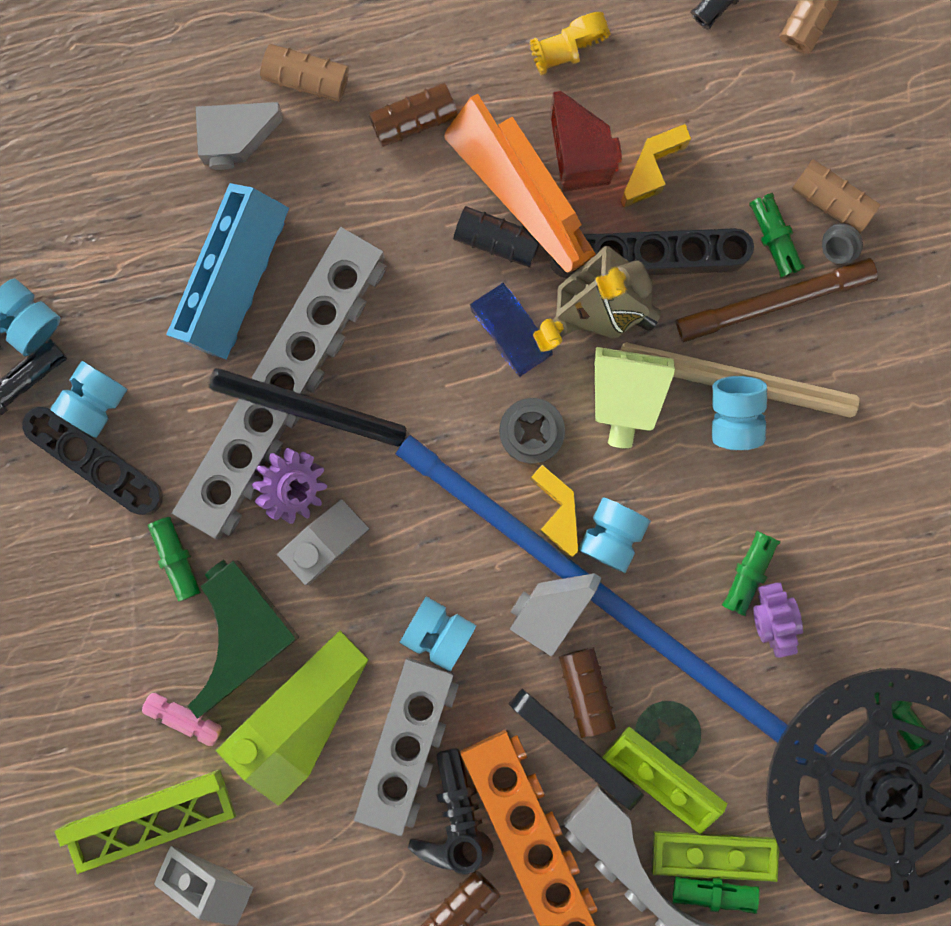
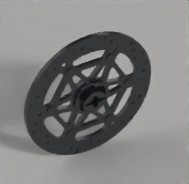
M907 668L869 670L846 677L826 687L812 697L792 718L782 733L771 759L767 777L766 802L771 830L779 849L795 873L808 886L830 901L846 908L873 914H901L926 909L951 897V857L938 867L921 875H917L915 866L917 860L951 833V811L949 814L924 811L929 798L951 809V798L930 787L932 781L947 764H949L951 775V726L940 734L894 718L892 714V703L894 701H907L933 708L951 719V681L920 670ZM876 692L879 693L878 703H875L874 695ZM865 707L867 721L826 755L813 751V747L818 739L832 724L844 715L858 708ZM885 729L892 754L878 757L879 732ZM902 730L928 739L929 742L910 754L904 755L897 731ZM869 736L868 761L866 763L840 759L841 756L864 737ZM941 749L942 753L926 772H922L917 766V762ZM801 757L803 759H806V762H798L796 761V758ZM832 770L859 772L855 784L851 786L832 775ZM803 776L815 778L818 783L824 830L814 838L808 836L800 812L799 787ZM830 786H834L853 797L852 801L836 819H833L829 795ZM893 787L896 792L889 797L887 791ZM857 811H860L866 818V821L841 834L840 831ZM916 821L942 824L929 837L914 847ZM904 827L903 852L897 853L890 830ZM878 828L886 851L881 853L853 842ZM821 850L816 856L811 858L816 851ZM844 850L890 866L891 878L888 881H874L856 877L833 865L831 858L839 851ZM904 880H907L908 887L906 890L903 887Z

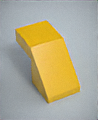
M685 124L646 140L621 199L624 208L662 193L666 184L656 160L687 148L691 137Z
M541 465L530 480L555 500L560 507L539 531L568 556L573 557L578 552L574 492L546 467Z

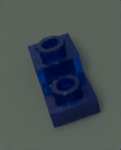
M501 283L470 304L473 315L493 338L496 349L519 377L553 355L552 350L541 351L533 337L534 332L538 328L504 283Z

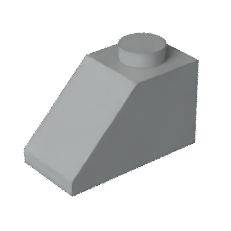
M279 103L197 106L198 156L203 164H209L211 169L227 170L234 168V163L245 162L283 121Z
M341 499L309 524L277 555L304 585H310L357 542L369 528Z
M594 573L538 583L531 595L523 591L510 611L516 616L510 630L552 657L595 594L601 577Z
M170 846L154 883L156 887L196 918L231 926L238 925L254 888L230 870L173 846Z

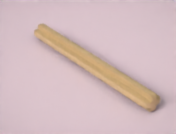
M628 342L623 343L620 351L672 358L675 365L673 377L713 386L714 382L721 378L731 376L753 377L767 384V399L849 418L855 416L859 408L860 399L854 394Z

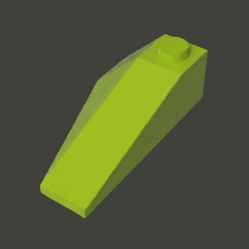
M340 630L253 713L216 752L246 783L279 806L309 777L369 659Z

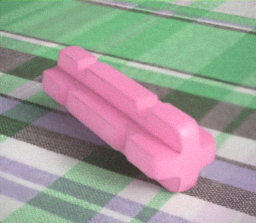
M152 693L147 697L142 708L143 714L155 720L161 718V723L189 737L195 735L198 737L197 741L207 746H213L222 731V727L209 719L205 722L202 720V717L197 719L191 710L175 702L169 704L167 703V698L156 693Z

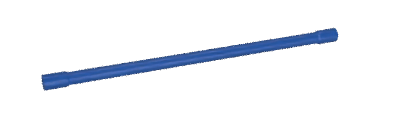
M409 435L397 450L396 455L423 476L431 478L560 578L565 579L589 574L443 463L438 455L413 436ZM599 583L595 594L591 598L594 604L778 743L787 727L785 722L604 584ZM814 745L813 751L823 755L827 754L820 746ZM801 757L796 758L798 762H806V759H803Z

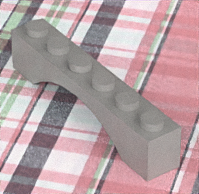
M598 785L563 820L565 827L569 830L564 835L568 841L581 853L588 848L599 859L594 864L595 867L611 883L618 878L629 889L624 895L638 910L643 912L648 907L659 918L655 922V926H715L702 922L681 911L666 899L650 881L636 851L631 819Z

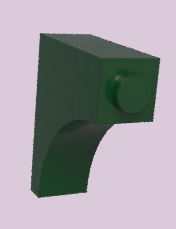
M225 560L220 561L205 573L208 581L201 586L213 608L219 639L217 658L213 671L201 692L187 705L197 719L205 715L300 638L239 561L233 560L229 564Z

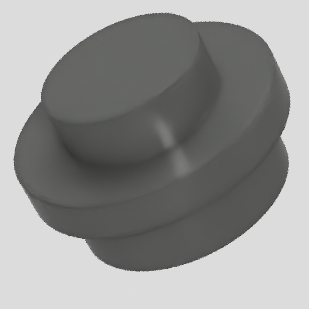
M839 223L831 226L825 232L822 239V250L826 258L831 262L848 264L860 256L863 250V240L860 233L854 227Z

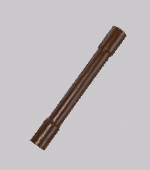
M867 258L836 268L830 273L717 309L697 312L676 319L678 334L684 343L715 333L721 328L834 292H844L878 281L877 269L874 261L871 258Z

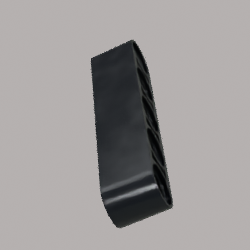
M736 228L583 234L596 254L605 246L614 247L627 261L642 262L649 275L733 272L743 267L754 251V243L751 236L744 230ZM732 241L739 244L742 249V258L737 260L728 258L724 254L723 243ZM686 243L696 244L701 249V259L698 261L686 259L682 254V245ZM648 244L656 246L661 252V260L655 263L645 261L641 256L640 248ZM550 256L551 268L560 277L568 278L579 269L577 268L567 273Z

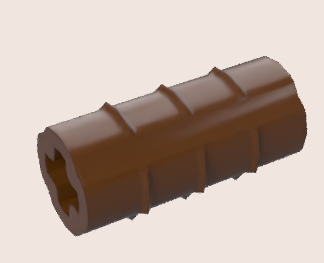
M445 83L430 89H424V91L410 97L406 96L405 99L390 105L387 104L385 107L369 113L373 129L382 147L396 141H402V139L416 133L420 134L421 131L436 125L439 126L441 123L456 118L458 115L450 91Z
M594 647L559 656L563 672L562 678L566 682L569 693L568 698L574 711L573 718L576 719L580 737L596 736L616 729L612 714L613 707L609 703L606 692L607 687L604 685L600 670L601 666H599Z
M476 870L463 883H459V887L448 898L444 899V902L434 913H430V917L421 926H473L484 914H487L488 909L501 897L500 893L491 882Z

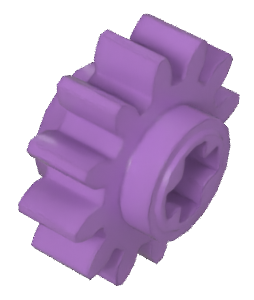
M286 448L284 459L274 453H270L269 459L272 465L269 468L265 466L257 467L258 472L264 476L263 481L252 483L253 488L263 493L256 498L255 503L266 509V515L274 520H278L281 517L286 522L293 524L296 512L308 519L310 511L307 506L310 503L316 506H321L322 501L315 494L316 491H322L327 488L325 483L316 479L324 472V468L313 463L314 457L304 451L298 455L291 448Z
M781 583L758 587L760 605L754 606L753 611L755 625L763 643L769 642L770 647H773L775 657L781 658L798 654L797 646L799 644L796 635L803 633V625L795 599L793 597L787 598Z

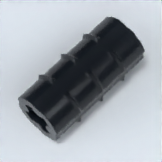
M467 206L464 207L453 237L455 241L469 245L472 249L477 248L491 255L505 258L510 262H516L529 268L532 266L540 245L524 226H519L506 221L505 218L500 219L487 214L485 211L481 212Z

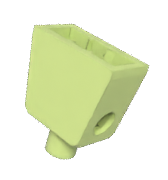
M596 347L595 421L611 425L608 444L618 448H632L635 429H654L674 376V359Z

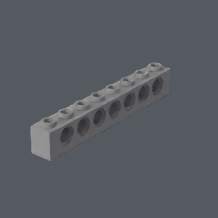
M340 227L257 367L252 379L274 385L277 378L286 375L294 380V392L304 395L307 391L314 393L325 375V372L321 370L322 365L328 355L334 358L338 354L346 339V336L341 334L349 320L356 322L367 302L362 299L369 285L374 287L378 285L387 269V265L383 264L385 260L384 252ZM349 270L357 275L355 285L346 290L338 288L335 285L336 276L342 271ZM324 305H329L336 309V317L328 325H320L314 320L315 312ZM304 340L313 342L315 344V353L309 360L300 361L294 357V348L299 342ZM239 399L172 514L215 539H221L224 533L230 536L242 517V514L237 511L245 498L251 500L258 491L252 487V483L263 481L258 476L257 467L264 466L266 462L272 464L269 454L279 455L284 444L279 441L287 426L293 429L300 417ZM260 411H269L273 416L272 427L263 433L256 432L252 424L254 416ZM248 446L252 452L251 463L245 468L238 469L232 463V454L236 448ZM225 481L231 488V496L226 503L218 505L212 500L211 490L216 483Z

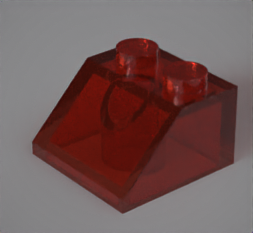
M553 92L549 114L562 192L610 185L614 172H618V163L622 162L619 138H612L610 125L564 92Z

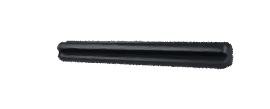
M214 369L209 379V388L215 392L396 447L402 445L406 436L407 429L401 424L226 370Z

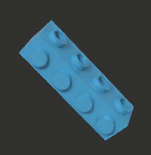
M229 183L168 329L167 336L204 353L227 360L230 350L237 341V333L244 316L252 305L253 295L261 275L268 266L269 256L276 239L283 230L284 220L289 207L252 187Z

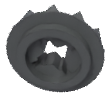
M538 398L522 399L511 405L501 419L499 428L501 443L511 457L523 463H542L553 457L561 448L565 437L564 420L560 412L551 403ZM543 417L545 420L541 423L542 426L539 432L546 443L544 444L542 441L532 438L521 445L520 442L523 439L522 436L525 430L517 420L520 418L523 422L526 421L529 424H533Z

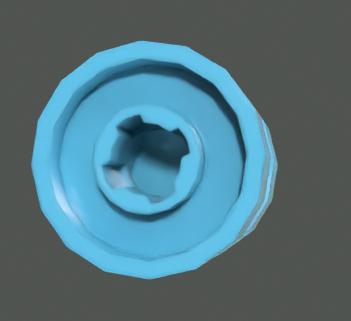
M14 278L0 286V334L6 332V341L23 356H29L52 336L60 323L61 317L44 302L34 303V294Z
M81 361L69 379L72 388L70 390H62L50 410L87 434L97 438L109 420L106 411L108 409H115L128 389L84 361Z
M731 376L715 381L713 384L712 407L717 413L714 414V420L712 421L713 443L719 447L731 450H750L764 445L766 441L765 415L762 413L767 409V384L760 379L746 376Z
M603 497L593 516L596 526L586 530L579 544L578 551L620 572L626 573L635 555L632 544L633 542H641L651 521L643 515Z
M426 596L399 643L417 654L425 651L428 652L431 662L450 672L477 625L458 614L451 617L447 616L446 607Z

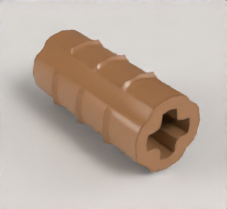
M798 0L793 13L787 19L788 22L779 36L780 40L797 52L810 54L819 37L823 34L829 19L833 17L832 13L840 0Z
M269 44L262 60L260 77L262 80L278 84L280 87L285 86L296 89L300 93L306 92L319 98L323 97L340 102L347 85L349 66L332 62L330 59L325 60L311 56L310 53L304 54L291 48L287 49Z
M814 159L811 160L792 188V190L806 198L807 202H812L822 209L824 213H828L840 223L851 225L860 234L880 207V204L867 196L865 192H861L848 183V180H844L833 173L831 168L827 169Z

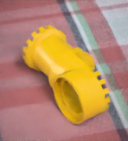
M599 11L581 16L571 22L570 27L562 29V34L538 41L537 38L531 39L532 56H537L534 62H537L536 67L540 75L546 74L548 68L569 61L572 64L579 63L578 48H585L587 45L593 46L592 41L598 44L599 38L601 41L605 40L604 36L606 39L609 38L611 33L604 13Z

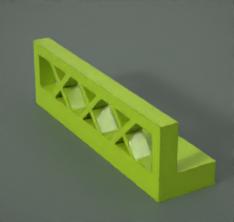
M219 769L65 824L55 830V834L60 847L68 846L76 872L79 874L236 817L221 770ZM217 791L224 812L208 817L194 810V807L199 797ZM192 800L189 807L181 804ZM174 807L185 813L179 828L169 831L155 824L160 811ZM152 814V816H151V818H150L149 821L146 820V819H144V818H142V817H145V816H148V815ZM190 816L199 819V821L186 825ZM134 821L146 827L138 843L130 845L116 838L121 825ZM113 828V830H112V832H111L110 835L107 834V833H105V832H103V831H106V830H109V829ZM151 830L160 834L147 839ZM95 835L107 841L99 857L88 861L84 860L78 840ZM112 844L121 848L108 853Z

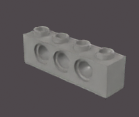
M408 657L406 658L354 817L355 822L401 837L405 826L414 827L421 805L413 802L418 786L424 788L427 786L433 764L426 762L431 746L439 748L446 727L445 723L439 722L443 706L452 708L459 684L452 682L454 672H448L445 669ZM416 696H425L431 700L433 712L426 718H417L410 711V701ZM404 736L414 737L420 744V752L412 758L403 757L397 750V741ZM392 776L402 778L407 784V792L401 797L389 796L384 789L386 779Z

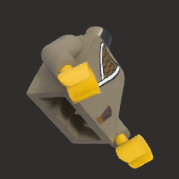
M605 246L558 286L556 317L544 320L540 326L541 330H537L533 334L541 351L554 349L561 344L563 336L575 330L592 331L609 338H618L633 325H637L647 331L652 330L657 325L661 313L657 307L652 305L653 284L645 266L640 261L629 262L613 249Z

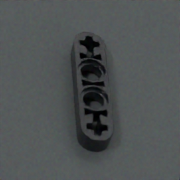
M46 407L33 408L25 415L22 429L30 441L130 512L138 515H149L155 513L160 508L163 502L161 487L86 432ZM49 416L48 425L51 428L62 433L64 426H66L68 431L58 441L51 435L43 432L37 436L38 427L34 424L37 418L46 419ZM74 438L83 439L87 445V453L79 461H72L66 455V445ZM57 441L55 449L52 448L51 444ZM108 461L117 463L121 470L119 480L111 485L104 484L99 478L100 467ZM131 473L135 475V479L131 480L130 484L142 490L146 489L147 486L151 488L148 495L153 500L150 505L142 503L137 507L135 503L138 498L128 490L124 489L122 497L117 493L127 484Z
M523 688L509 702V705L521 717L627 809L632 811L644 797V794Z

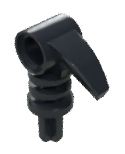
M458 748L440 751L436 756L444 792L436 794L437 802L447 804L448 811L442 812L443 817H450L451 825L445 827L448 836L445 844H437L412 838L409 841L408 849L417 857L433 866L454 870L460 874H470L486 866L491 861L494 848L491 839L477 829V825L483 822L481 818H475L474 810L480 808L479 804H472L470 796L475 795L478 791L475 785L468 787L461 751ZM465 842L471 843L476 848L477 859L475 863L468 861L463 854Z

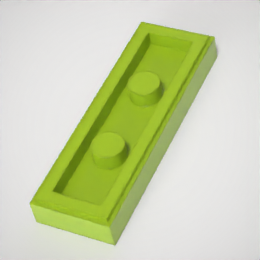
M628 727L606 749L602 757L699 834L725 812L728 805L631 727Z
M653 831L651 869L653 875L778 882L779 847L773 837Z

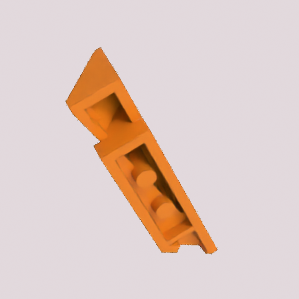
M477 93L470 97L445 131V140L565 272L570 273L581 267L595 256L596 253L579 229L581 223L564 194L514 118L510 117L497 125L479 94Z

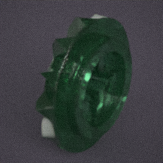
M664 700L649 705L637 718L635 731L679 766L689 761L697 752L701 742V727L695 714L685 705ZM659 718L669 727L683 724L674 733L675 743L678 746L677 749L665 740L652 744L661 733L660 725L657 722Z

